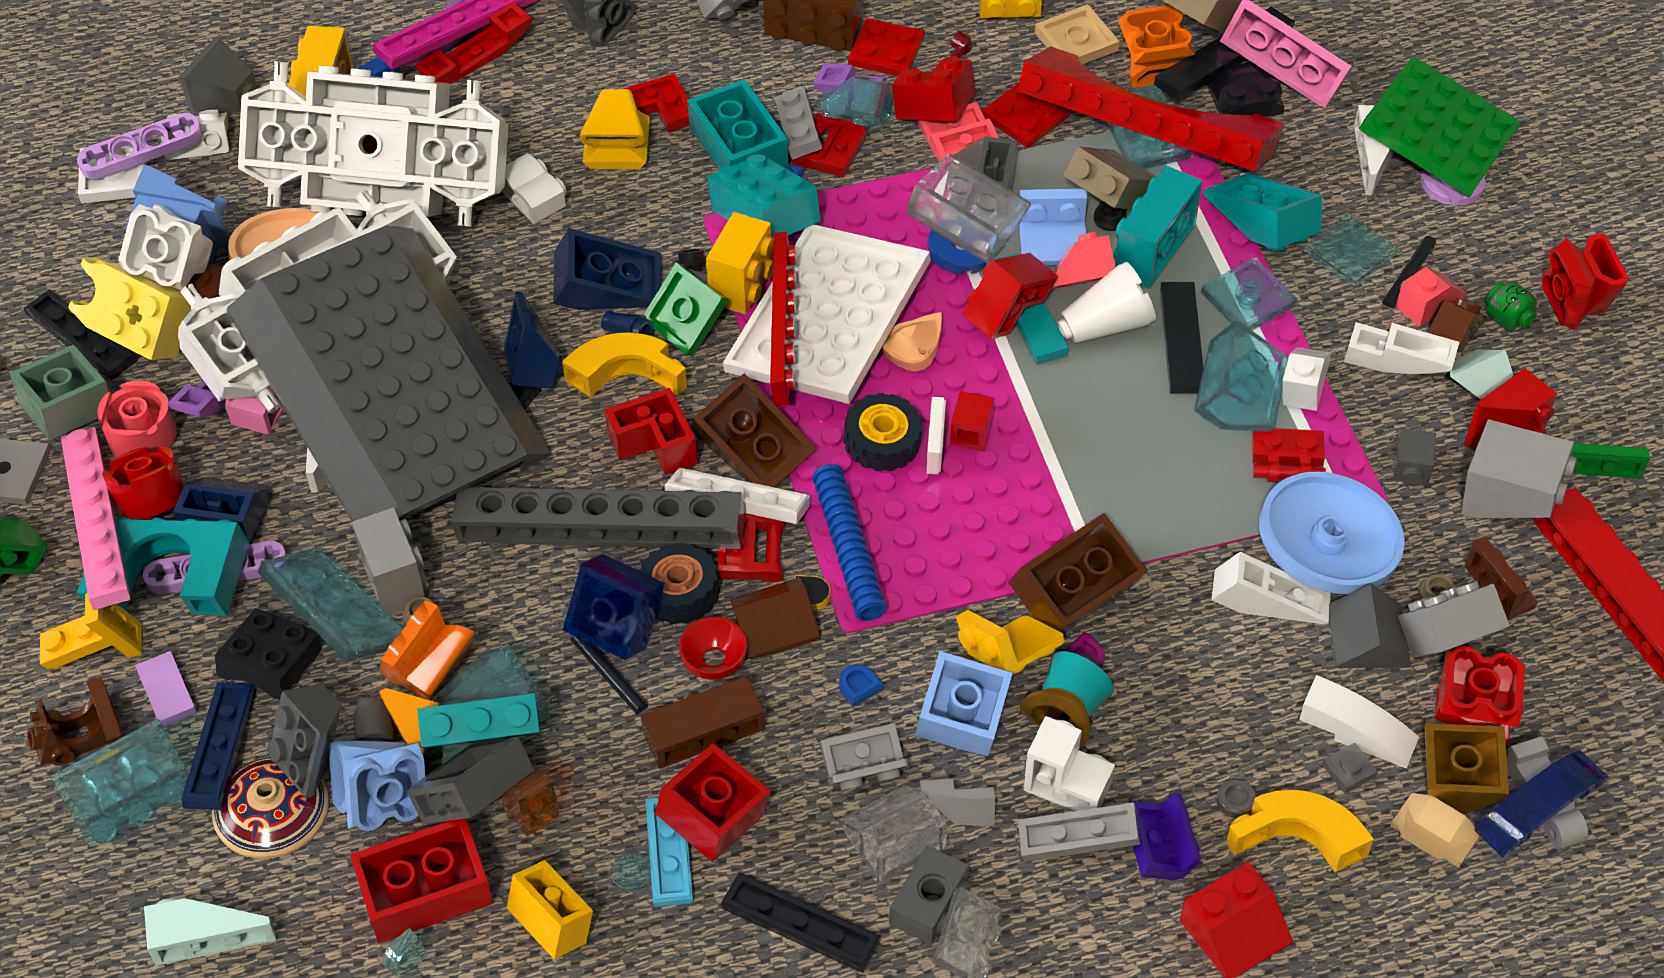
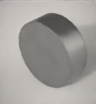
M1229 780L1224 782L1218 790L1216 797L1217 806L1225 815L1238 818L1244 814L1251 813L1256 793L1251 785L1242 780Z

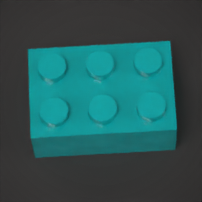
M745 79L687 100L689 128L719 170L724 166L743 162L749 156L755 154H762L784 168L789 166L788 138Z
M762 154L751 155L743 162L724 166L718 172L707 176L712 211L726 220H729L732 213L736 212L770 222L772 238H774V233L787 232L790 235L820 222L817 186Z
M1167 165L1159 176H1153L1143 197L1139 196L1135 200L1130 215L1127 218L1123 217L1116 228L1115 235L1118 236V244L1113 253V258L1116 259L1115 267L1128 262L1142 281L1140 285L1150 289L1196 226L1202 180Z

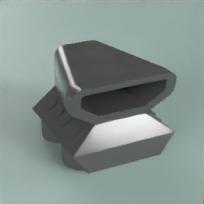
M561 0L572 25L587 32L590 46H606L631 21L634 14V3L629 0Z

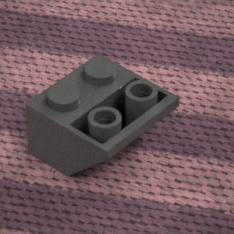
M985 136L952 155L942 206L1007 214L1016 168L1017 140Z
M323 684L282 691L279 707L275 712L272 739L268 744V755L271 760L277 764L289 781L295 785L305 798L313 797L327 770L329 762L328 744L334 741L342 707L339 701Z

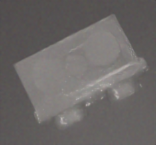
M962 887L956 890L951 899L932 963L958 975L959 978H985L991 965V960L988 959L989 952L1001 930V925L998 924L1002 908Z

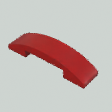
M511 2L489 17L490 27L447 55L440 49L414 65L415 70L421 75L435 76V82L450 84L456 82L503 55L532 23V18L517 4Z

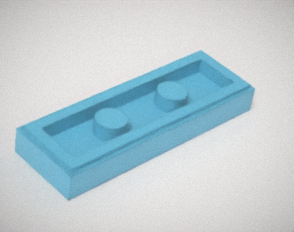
M658 798L645 799L654 907L693 903L688 841L655 814Z

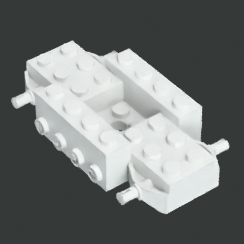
M274 61V81H270L269 85L242 95L238 168L263 182L264 187H268L267 206L281 207V188H283V184L302 177L300 204L311 205V211L321 212L327 210L329 212L331 207L336 208L339 206L343 208L345 215L362 216L364 209L355 198L360 192L363 194V191L367 190L377 204L382 203L384 205L405 199H413L426 217L441 214L443 196L456 202V206H459L457 225L471 227L472 207H474V204L499 194L501 189H504L509 123H506L504 118L481 104V101H479L481 81L467 80L466 100L449 108L450 84L435 82V76L415 75V80L403 79V73L383 72V77L371 76V70L351 69V74L339 73V67L319 66L318 72H307L305 96L292 86H289V82H287L289 62ZM367 135H372L377 140V149L372 154L367 153L362 146L363 139Z
M364 190L363 194L360 192L355 198L366 211V217L358 229L354 227L339 206L329 212L323 210L317 213L309 223L301 227L293 226L286 230L281 238L271 243L265 241L259 244L251 254L243 258L235 257L228 261L221 271L220 297L202 298L193 284H188V288L186 286L182 288L180 293L190 304L191 311L179 326V348L219 402L224 399L255 396L260 399L269 413H273L274 409L275 411L278 410L282 405L270 390L271 385L226 311L230 304L261 278L385 225L413 228L446 282L453 270L457 256L413 199H405L384 205L382 203L377 204L368 191Z

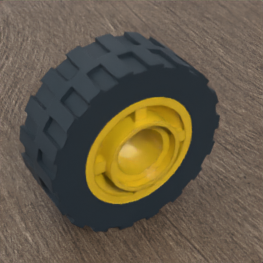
M878 393L877 395H867L861 400L858 399L854 402L853 407L850 406L845 417L843 442L846 444L845 450L847 454L852 456L853 461L860 463L866 469L871 468L874 471L880 472L881 470L894 471V469L899 467L901 469L906 466V463L911 462L915 458V453L919 451L922 433L921 416H918L917 409L911 406L909 401L904 398H898L897 395Z

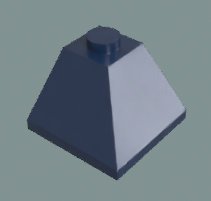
M515 292L503 349L511 383L518 386L553 389L555 376L561 375L562 356H558L554 341L523 292Z

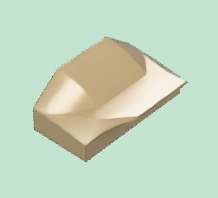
M1411 793L1390 825L1400 832V837L1434 858L1438 860L1445 859L1458 868L1481 835L1462 813L1435 797Z

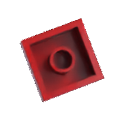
M712 743L661 788L655 814L710 861L714 862L763 817L771 790Z

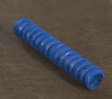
M836 464L821 466L814 471L812 480L818 493L820 506L826 519V525L829 528V534L837 554V560L840 563V569L843 572V579L849 591V598L852 600L851 604L854 608L855 617L861 621L875 620L885 614L887 604L884 601V595L878 583L875 567L872 564V558L869 555V549L866 546V540L860 528V521L849 493V487L846 484V478L843 475V469Z

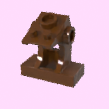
M102 677L87 681L91 698L82 709L76 712L61 715L58 710L48 711L42 699L38 700L36 712H30V720L34 723L32 728H28L27 739L30 750H36L40 765H66L74 757L105 745H109L114 758L129 753L115 709ZM87 726L89 733L70 739L65 737L66 733Z

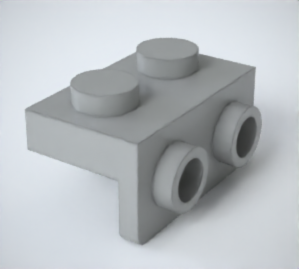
M895 723L828 738L819 742L830 786L840 784L841 791L864 786L862 779L876 775L878 782L901 777L899 770L908 767L907 758H903Z

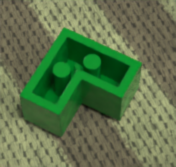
M0 518V578L2 574L28 575L32 573L48 548L47 544L27 520Z

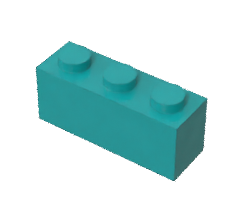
M535 693L417 708L421 747L424 749L540 734Z

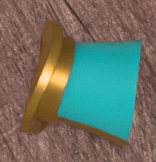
M1061 651L1052 656L1041 691L1027 695L1019 707L1021 712L1039 727L1045 716L1055 720L1067 721L1075 728L1082 730L1079 747L1081 748L1086 744L1090 736L1089 717L1113 694L1114 686L1109 676L1095 663L1078 654Z

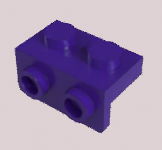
M1173 793L1163 804L1129 801L1128 803L1134 802L1137 810L1141 845H1135L1133 849L1141 877L1168 880L1183 879L1200 863L1201 857L1182 795Z

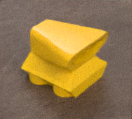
M602 90L589 116H587V120L580 132V141L584 144L583 163L590 169H641L646 163L650 117L637 110L630 90Z

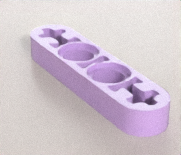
M181 113L86 147L78 154L77 164L82 174L88 179H100L191 146L200 140L202 129L196 116L191 113ZM188 126L190 128V131L188 133H184L182 127ZM168 131H172L173 139H170ZM153 135L164 137L163 142L157 146L147 144L148 139ZM123 146L133 148L132 153L127 157H118L116 155L117 150ZM108 153L110 154V157L112 159V161L109 162L105 155ZM92 159H96V166L91 167L90 161Z
M275 541L249 544L238 581L272 576L283 571L288 561L284 547ZM191 554L159 559L148 564L143 571V579L147 589L155 594L181 591L190 564ZM268 554H274L275 556L271 563H266ZM254 556L255 566L251 567L249 557ZM176 569L180 570L182 576L181 579H177L176 576L178 574L176 572ZM165 572L166 575L163 577V581L157 582L158 573Z

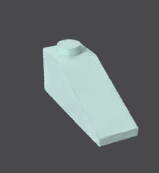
M186 898L178 900L164 899L157 904L144 906L147 950L155 966L276 941V933L270 918L267 916Z

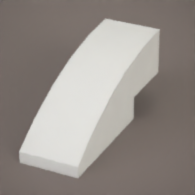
M1356 322L1344 362L1386 373L1432 374L1449 372L1453 368L1459 342L1395 323L1391 324L1390 331Z
M1316 675L1299 719L1334 733V741L1347 746L1356 743L1361 751L1406 769L1419 739V736L1381 707L1363 696Z

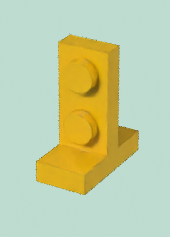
M86 593L85 616L40 634V665L45 669L58 668L109 646H114L127 657L142 654V623L118 604L93 610L88 593Z

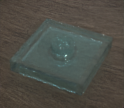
M1348 212L1304 247L1305 254L1353 288L1392 259L1398 252L1396 245Z
M1255 257L1202 285L1201 294L1242 335L1296 307L1297 298Z

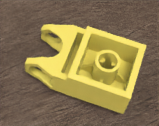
M95 257L83 258L81 266L95 283V296L91 302L83 300L79 302L70 301L68 308L79 318L85 327L150 360L174 358L178 354L180 346L178 339L179 326L191 311L190 304L180 293L181 290L171 286H162L157 281L140 275H132L122 269L120 263H110Z

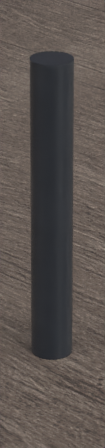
M1424 237L1383 299V305L1390 308L1396 306L1402 282L1419 271L1436 245V240L1433 237Z
M577 631L571 636L570 641L636 715L648 708V704L582 631Z

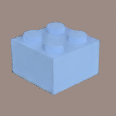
M939 651L915 736L988 756L1013 673Z

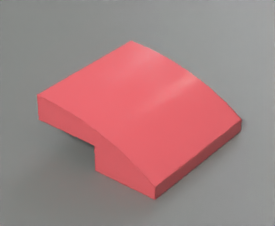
M977 102L968 104L956 122L918 120L920 130L932 152L941 163L950 161L952 155L985 136L999 138L990 118H984Z

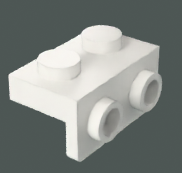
M214 109L200 112L199 116H196L202 129L200 140L191 146L166 154L165 159L172 160L229 152L227 137L229 121L227 113H218V110ZM178 114L169 115V116H167V118L172 117V116H175V115H178ZM188 126L182 127V130L184 131V133H188L190 131V128ZM168 131L170 139H173L172 131Z

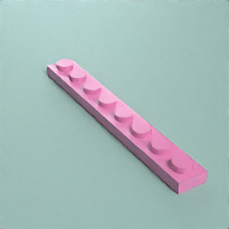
M95 427L77 429L60 437L88 597L92 609L97 610L131 600L112 501L102 475L105 466L99 437Z

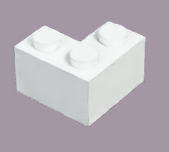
M1045 716L1027 753L1024 791L1074 811L1099 808L1112 784L1115 764L1108 762L1100 755L1079 751L1082 730L1075 728L1067 721L1055 720Z

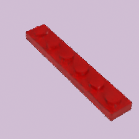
M787 232L774 233L770 385L775 406L789 405V391L795 390L794 371L789 369V365L795 364L794 344H790V339L796 338L794 318H790V314H796L795 294L791 293V290L797 287L795 269H791V265H797L796 246L789 245Z

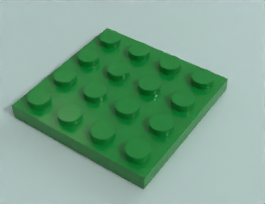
M1412 56L1365 117L1359 130L1470 197L1521 122L1513 118L1508 112L1502 111L1485 101L1480 95L1474 94L1462 87L1452 78L1444 76L1431 68L1427 63L1419 61Z

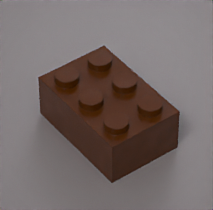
M763 0L764 35L772 36L775 39L785 38L800 41L806 45L816 44L830 47L837 51H851L862 28L863 0Z
M1103 513L1022 566L1008 583L1036 620L1064 634L1135 586L1148 571L1106 514Z

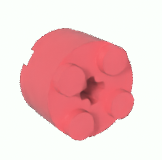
M148 381L126 382L120 385V390L112 395L109 391L101 399L97 415L107 443L115 456L118 457L126 452L147 447L149 453L159 452L157 446L170 448L177 436V423L172 409L169 408V400L166 394L160 391V388L154 383Z

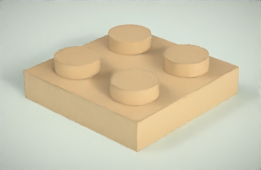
M1088 4L1035 24L1034 33L1046 48L1051 46L1078 55V60L1081 64L1119 51L1120 41Z

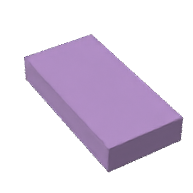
M171 651L135 665L161 728L197 713Z

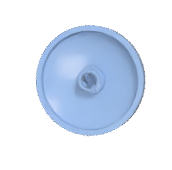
M1305 472L1292 475L1273 487L1260 512V536L1271 558L1290 576L1318 590L1336 594H1350L1370 583L1375 587H1379L1392 576L1403 555L1404 533L1393 509L1372 489L1346 476L1328 472Z

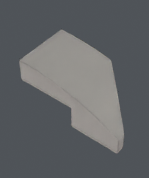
M953 779L920 781L921 794L953 823L973 826H995V793L993 787L955 790Z

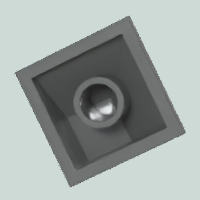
M214 37L179 76L189 112L194 116H199V113L202 111L213 109L218 110V113H227V115L241 112L242 95L258 89L253 70L218 37Z

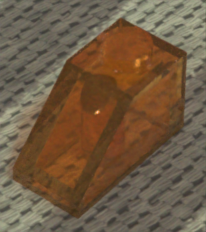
M535 768V771L501 795L503 805L526 838L560 819L553 780L549 775Z

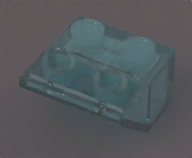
M851 77L817 99L813 107L822 109V115L826 117L849 119V116L853 117L852 123L867 127L871 125L878 126L879 122H887L890 119L894 102L892 83L870 77Z

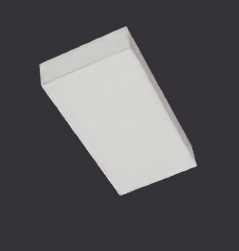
M932 397L927 474L939 475V472H941L946 409L944 397Z

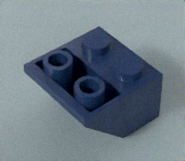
M202 477L184 484L173 513L176 521H185L186 519L219 521L225 519L237 522L248 538L249 544H252L273 490L271 486Z

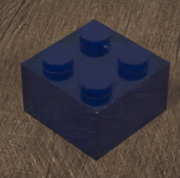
M600 554L580 565L562 630L619 658L627 660L644 650L648 644L665 583L609 556Z

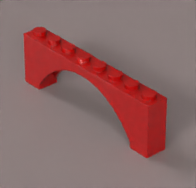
M1051 46L1024 61L1017 92L1252 171H1256L1276 153L1284 126L1282 122L1255 113L1253 115L1210 113L1148 99L1119 88L1098 77L1080 63L1078 55Z

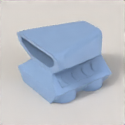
M338 740L328 744L333 804L340 813H347L348 829L358 827L364 831H372L379 828L386 819L395 817L399 821L407 822L419 816L406 791L425 777L424 758L418 743L407 745L406 742Z

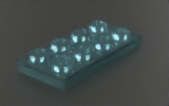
M320 548L261 561L258 574L346 662L387 651L394 639L402 632V629Z

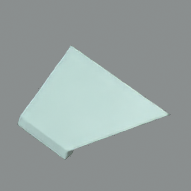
M1477 349L1454 360L1453 368L1450 371L1451 378L1479 399H1483L1514 376L1506 350Z

